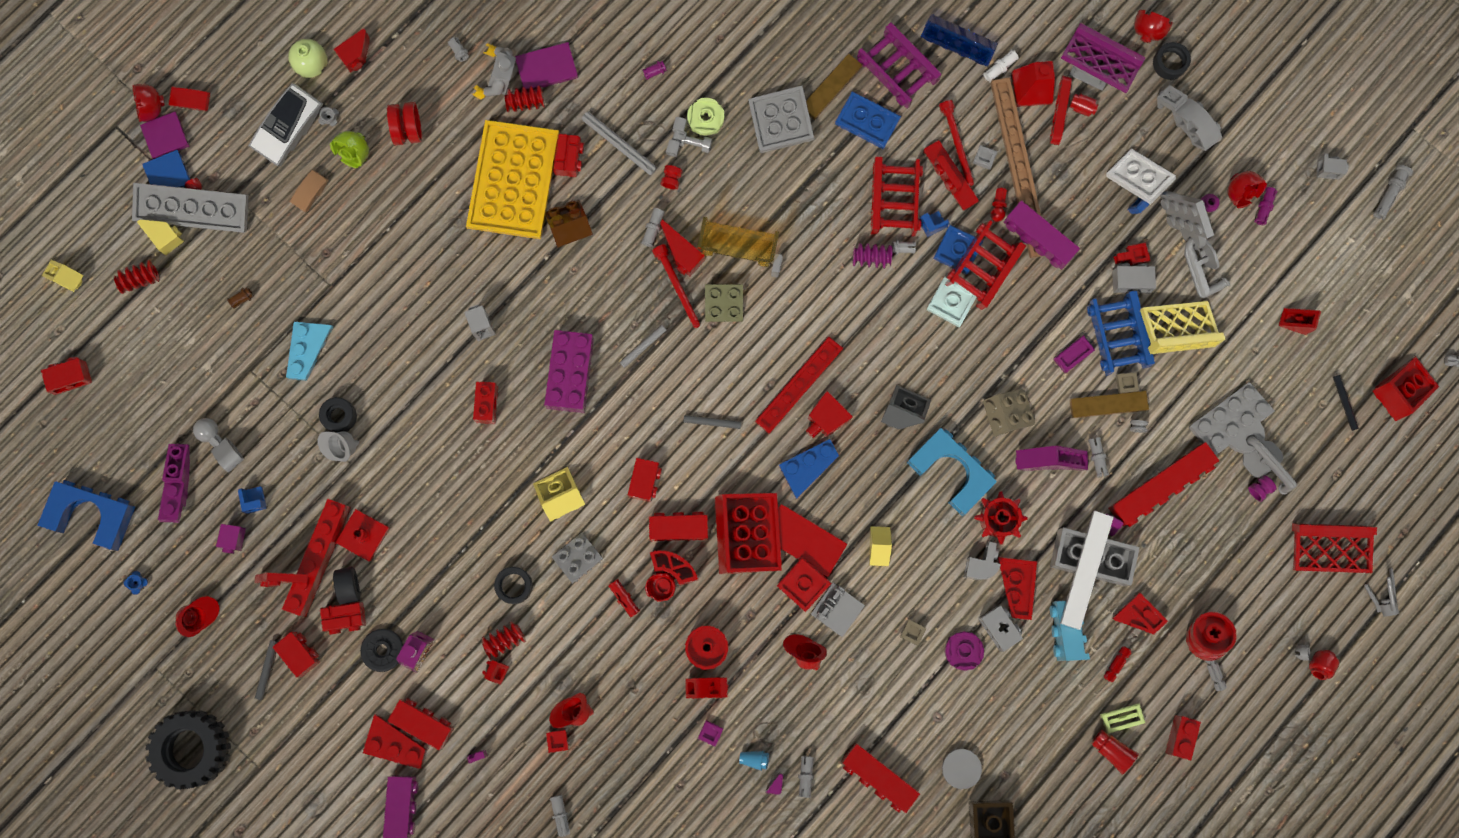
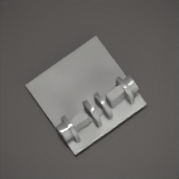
M583 533L579 534L552 556L572 584L575 581L578 582V579L584 574H588L587 572L591 571V568L598 563H601L603 559Z
M832 583L811 615L843 637L865 605L848 594L842 587Z

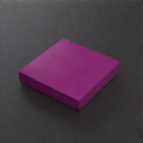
M176 112L140 125L153 159L175 150L180 151L190 147Z

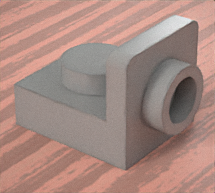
M1169 85L1158 94L1157 107L1162 109L1165 106L1176 112L1188 100V96Z

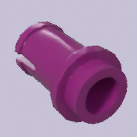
M657 61L656 64L642 69L646 80L661 73L663 75L667 71L663 61Z

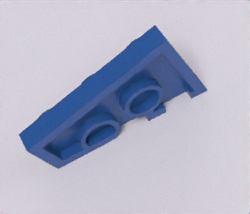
M830 439L779 464L796 499L838 458L839 455Z

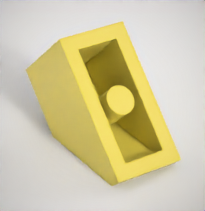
M150 220L137 221L153 244L164 255H167L184 242L180 237L182 233L175 225L172 227L167 222Z
M50 260L42 274L44 278L73 292L81 286L82 277L84 276L54 260Z

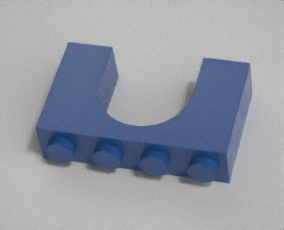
M63 480V483L55 481L37 526L64 533L74 509L82 503L93 502L100 511L101 522L92 544L119 551L135 510L134 506L129 505L130 501L119 497L117 501L111 499L112 495L100 492L97 495L92 493L94 489L81 486V489L74 487L76 483Z

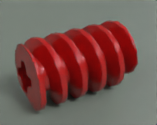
M537 85L536 91L530 86L529 92L526 91L525 87H522L521 93L515 88L514 94H512L510 89L505 94L507 113L510 112L511 107L514 112H517L518 106L521 111H525L526 105L529 110H532L533 104L536 109L540 108V104L545 108L543 92L539 85Z
M147 260L146 267L142 262L139 263L140 269L136 265H132L133 271L125 267V274L120 269L117 270L118 276L114 275V282L120 293L124 294L126 291H133L134 288H141V285L146 287L149 283L155 284L156 281H160L157 269L150 260Z
M511 621L510 629L504 625V632L496 629V636L490 632L489 640L484 636L482 637V646L490 660L492 659L491 654L494 657L499 656L498 650L502 654L506 653L505 646L511 650L513 649L512 643L519 646L520 640L524 643L526 642L519 625H515Z

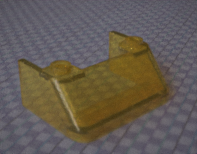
M703 217L697 248L702 251V255L713 256L714 253L758 262V266L769 267V264L774 263L779 231H775V234L709 222L707 217Z

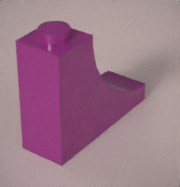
M1062 446L1016 450L1015 462L1017 470H1088L1087 451Z

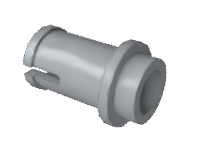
M458 37L451 38L448 41V45L453 50L455 59L460 62L467 60L469 57L468 50L464 49Z
M892 241V253L896 255L899 253L915 254L916 248H908L916 246L914 241Z

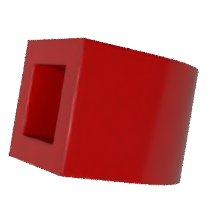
M727 677L685 678L686 699L728 698Z

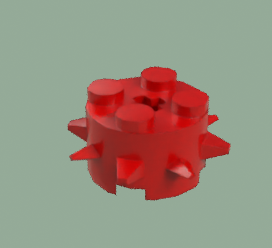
M999 491L997 499L992 501L982 498L981 502L984 507L981 514L974 516V519L979 520L983 528L981 536L984 538L990 535L991 537L998 538L1000 545H1003L1005 537L1010 535L1020 538L1021 534L1018 528L1023 521L1028 520V517L1022 515V511L1018 507L1021 500L1018 498L1013 501L1004 498L1002 491ZM1000 514L1001 517H1004V520L1001 522L997 518V516H999Z

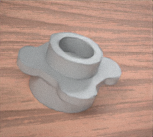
M321 108L319 123L321 125H337L336 118L339 111L336 108Z

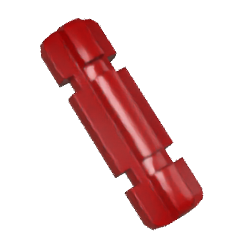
M1125 646L1121 647L1118 652L1119 655H1116L1109 666L1110 670L1104 674V678L1109 682L1113 683L1117 678L1116 674L1120 673L1127 662L1126 658H1129L1132 654V651Z

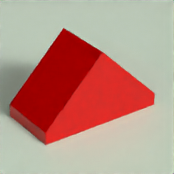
M1284 308L1279 326L1307 335L1317 329L1321 311Z

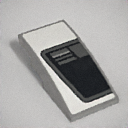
M291 83L269 111L248 146L276 166L281 167L288 153L294 151L302 135H306L323 103L295 83Z

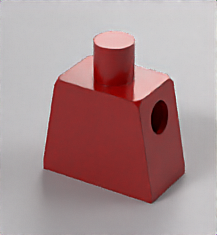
M827 391L809 414L808 419L812 424L805 431L812 438L820 432L828 437L850 422L853 416Z

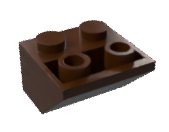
M580 200L569 201L566 205L553 207L545 213L557 248L593 235Z

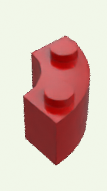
M668 551L650 552L655 572L671 574L676 578L680 586L698 581L693 567L681 556Z

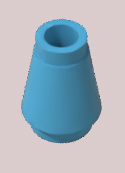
M764 751L740 753L739 764L761 771L768 768L769 753H764Z

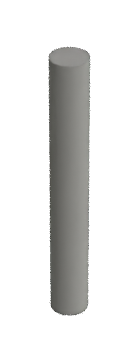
M661 325L619 363L625 368L667 331L665 327Z

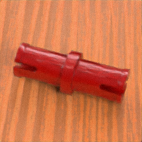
M619 579L608 585L618 599V604L622 605L630 618L640 612V609L631 598L632 595L627 593Z

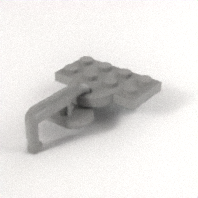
M1170 191L1163 192L1160 195L1162 199L1160 201L1161 206L1166 211L1168 225L1171 228L1180 230L1186 241L1184 255L1198 296L1206 298L1230 286V282L1222 277L1219 282L1209 287L1202 265L1212 269L1219 268L1217 254L1207 240L1214 236L1203 200Z
M1250 382L1189 427L1201 443L1206 442L1215 455H1218L1228 446L1236 452L1243 453V466L1252 476L1262 477L1272 470L1283 482L1278 487L1281 494H1287L1297 486L1296 481L1280 464L1283 461L1281 450L1273 442L1264 440L1265 431L1261 422L1273 414L1275 410Z

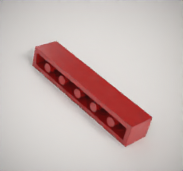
M1204 442L1115 502L1108 509L1115 518L1123 521L1121 527L1126 525L1131 527L1139 521L1137 519L1142 514L1147 516L1153 512L1155 505L1159 504L1161 506L1169 501L1168 496L1173 493L1177 495L1185 490L1184 485L1188 482L1193 484L1200 479V474L1203 472L1207 474L1216 468L1215 464L1219 462V459L1209 445Z
M327 499L296 573L307 574L308 581L307 583H292L282 610L307 617L336 546L335 542L341 534L351 507Z

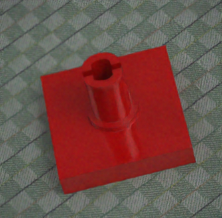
M355 509L335 543L371 562L390 528Z

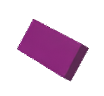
M1083 335L1053 360L1066 374L1094 352L1095 349Z

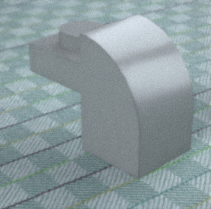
M986 543L983 560L972 557L967 558L964 578L985 580L998 572L1001 564L993 562L998 557L999 549L996 548L997 543Z

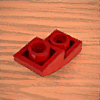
M171 87L169 106L208 111L210 93Z

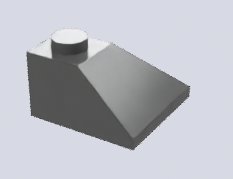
M896 385L881 422L898 430L921 424L926 418L931 400Z

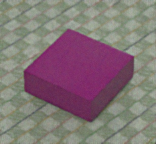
M706 720L697 739L716 747L724 728Z

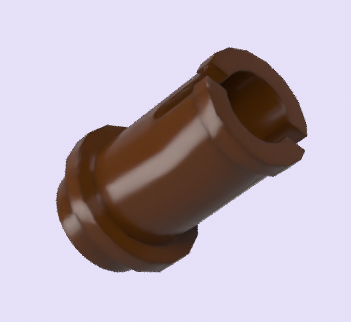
M246 287L245 289L241 288L240 292L227 298L231 307L235 309L244 302L251 301L254 295Z

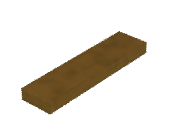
M849 53L806 100L809 116L814 120L862 68V64Z
M1146 391L1070 399L1072 419L1149 410Z

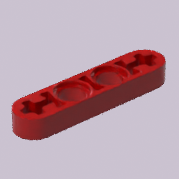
M1062 75L1060 79L1049 144L1060 145L1072 77Z

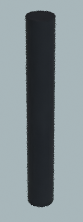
M1334 376L1333 380L1351 431L1357 430L1359 426L1341 376Z

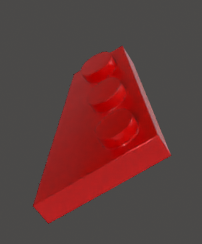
M998 557L1011 618L1032 620L1037 562Z
M263 573L255 575V583H260V587L281 586L283 583H307L308 581L307 574Z
M374 714L363 754L421 769L427 749L400 732L393 725L384 721L377 714Z

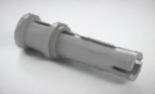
M1398 165L1396 167L1394 177L1388 182V190L1373 214L1376 218L1382 220L1386 218L1397 195L1405 189L1408 177L1412 176L1413 170L1405 165Z

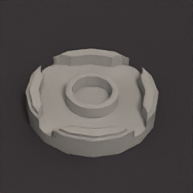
M954 749L943 759L942 775L952 787L968 789L979 781L982 773L981 762L973 752L966 749Z

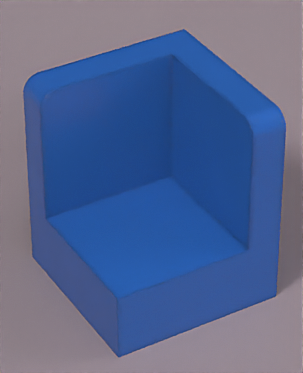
M939 211L931 215L926 213L920 217L921 227L927 237L946 229L950 223L948 220L944 221Z
M262 487L248 490L238 489L242 512L252 513L267 509Z

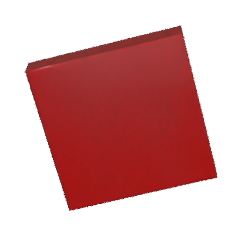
M802 557L779 582L777 587L806 612L832 582Z

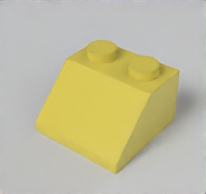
M568 467L533 483L539 501L550 521L558 519L585 505Z

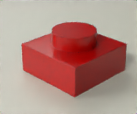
M567 730L546 733L548 753L569 750Z

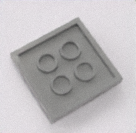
M803 86L748 99L760 153L815 140Z

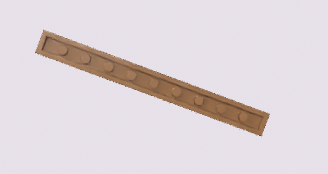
M1010 77L992 80L990 83L1017 203L1019 204L1020 201H1023L1041 216ZM1027 244L1030 258L1041 257L1032 245Z

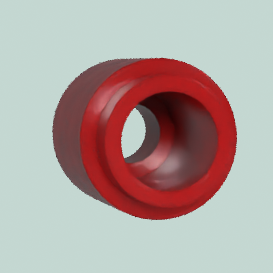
M1075 93L1069 107L1077 113L1090 117L1091 114L1095 115L1099 104H1096L1097 99L1081 93L1079 95Z

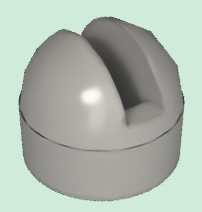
M1297 646L1295 651L1300 652V654H1295V656L1300 660L1310 661V646Z

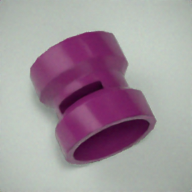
M1263 475L1258 479L1257 484H1251L1248 490L1257 501L1262 502L1266 499L1267 494L1275 492L1277 487L1268 476Z

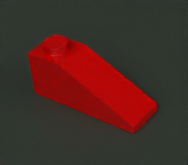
M662 219L660 221L661 230L677 265L676 269L681 274H687L691 277L705 261V255Z

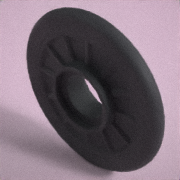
M376 629L364 638L360 649L361 658L364 664L373 671H390L399 664L396 659L403 647V642L399 635L392 630ZM382 644L387 647V653L384 656H380L377 653L378 646Z

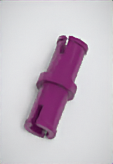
M1273 187L1265 189L1263 199L1259 202V210L1254 220L1258 225H1266L1269 214L1274 209L1273 203L1278 190Z

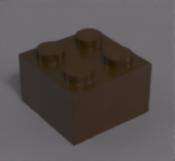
M1009 800L969 801L971 838H1015L1013 802Z

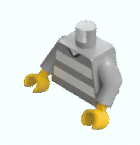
M489 43L485 45L489 48L487 52L483 53L491 57L496 56L488 87L483 89L478 85L474 86L476 92L472 93L473 96L482 100L485 96L505 95L516 60L511 49L495 47Z

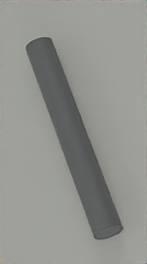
M684 415V423L741 429V421Z
M270 640L254 699L263 700L275 655L273 646L278 643L277 641Z

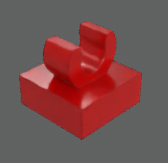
M494 660L487 661L486 663L490 666L487 671H482V674L485 675L484 678L501 685L509 666Z

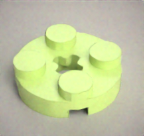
M700 98L688 109V124L691 130L699 135L717 134L724 123V110L716 100ZM705 113H708V116L711 117L707 121L701 118Z

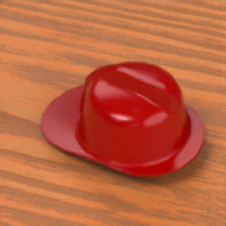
M204 596L194 600L189 605L181 607L175 616L177 631L184 637H194L217 619L220 608L218 602L212 597Z
M793 634L787 636L783 641L785 651L795 657L797 665L802 669L817 671L820 668L821 661L827 656V650L824 646L806 636Z
M578 693L559 702L551 711L549 721L554 728H562L567 725L581 726L588 720L589 716L594 714V710L588 704L586 696L583 693Z

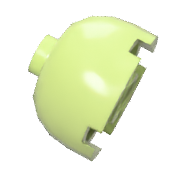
M301 39L296 41L288 52V60L292 69L302 77L313 78L322 73L321 70L324 69V66L326 67L327 65L325 50L314 40Z

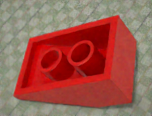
M1415 356L1378 384L1372 392L1386 408L1389 415L1395 421H1398L1413 414L1439 386Z

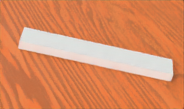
M1097 511L1092 513L1060 621L1062 625L1081 630L1113 521L1112 516Z

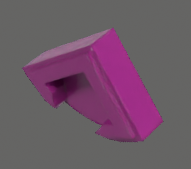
M481 750L468 755L467 760L470 764L486 758L488 755L486 750Z

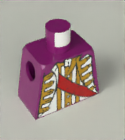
M420 631L411 633L397 656V662L418 673L435 639Z

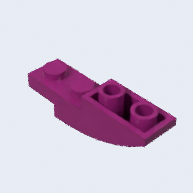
M188 444L168 445L162 477L164 488L158 515L160 522L180 523L182 508L186 507L190 472V450Z

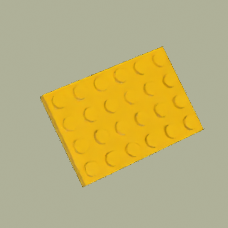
M485 120L466 223L467 229L541 239L559 130Z

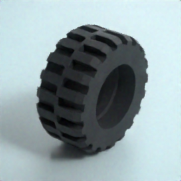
M195 710L180 711L163 718V722H158L154 727L156 731L150 733L148 738L151 739V742L146 744L145 749L149 750V756H145L146 762L151 763L149 767L150 772H156L155 779L159 782L164 781V785L169 788L175 787V789L182 790L203 786L218 777L217 773L222 772L226 767L223 764L224 761L229 760L230 755L226 754L227 749H231V743L226 741V738L229 737L228 731H223L224 724L217 722V717L214 715H207V712ZM186 730L196 732L204 745V753L200 763L191 769L182 767L176 761L173 752L176 738L181 732Z

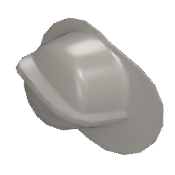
M325 431L317 439L321 453L327 459L333 461L347 462L350 456L355 453L356 446L359 445V441L354 440L353 436L346 431Z

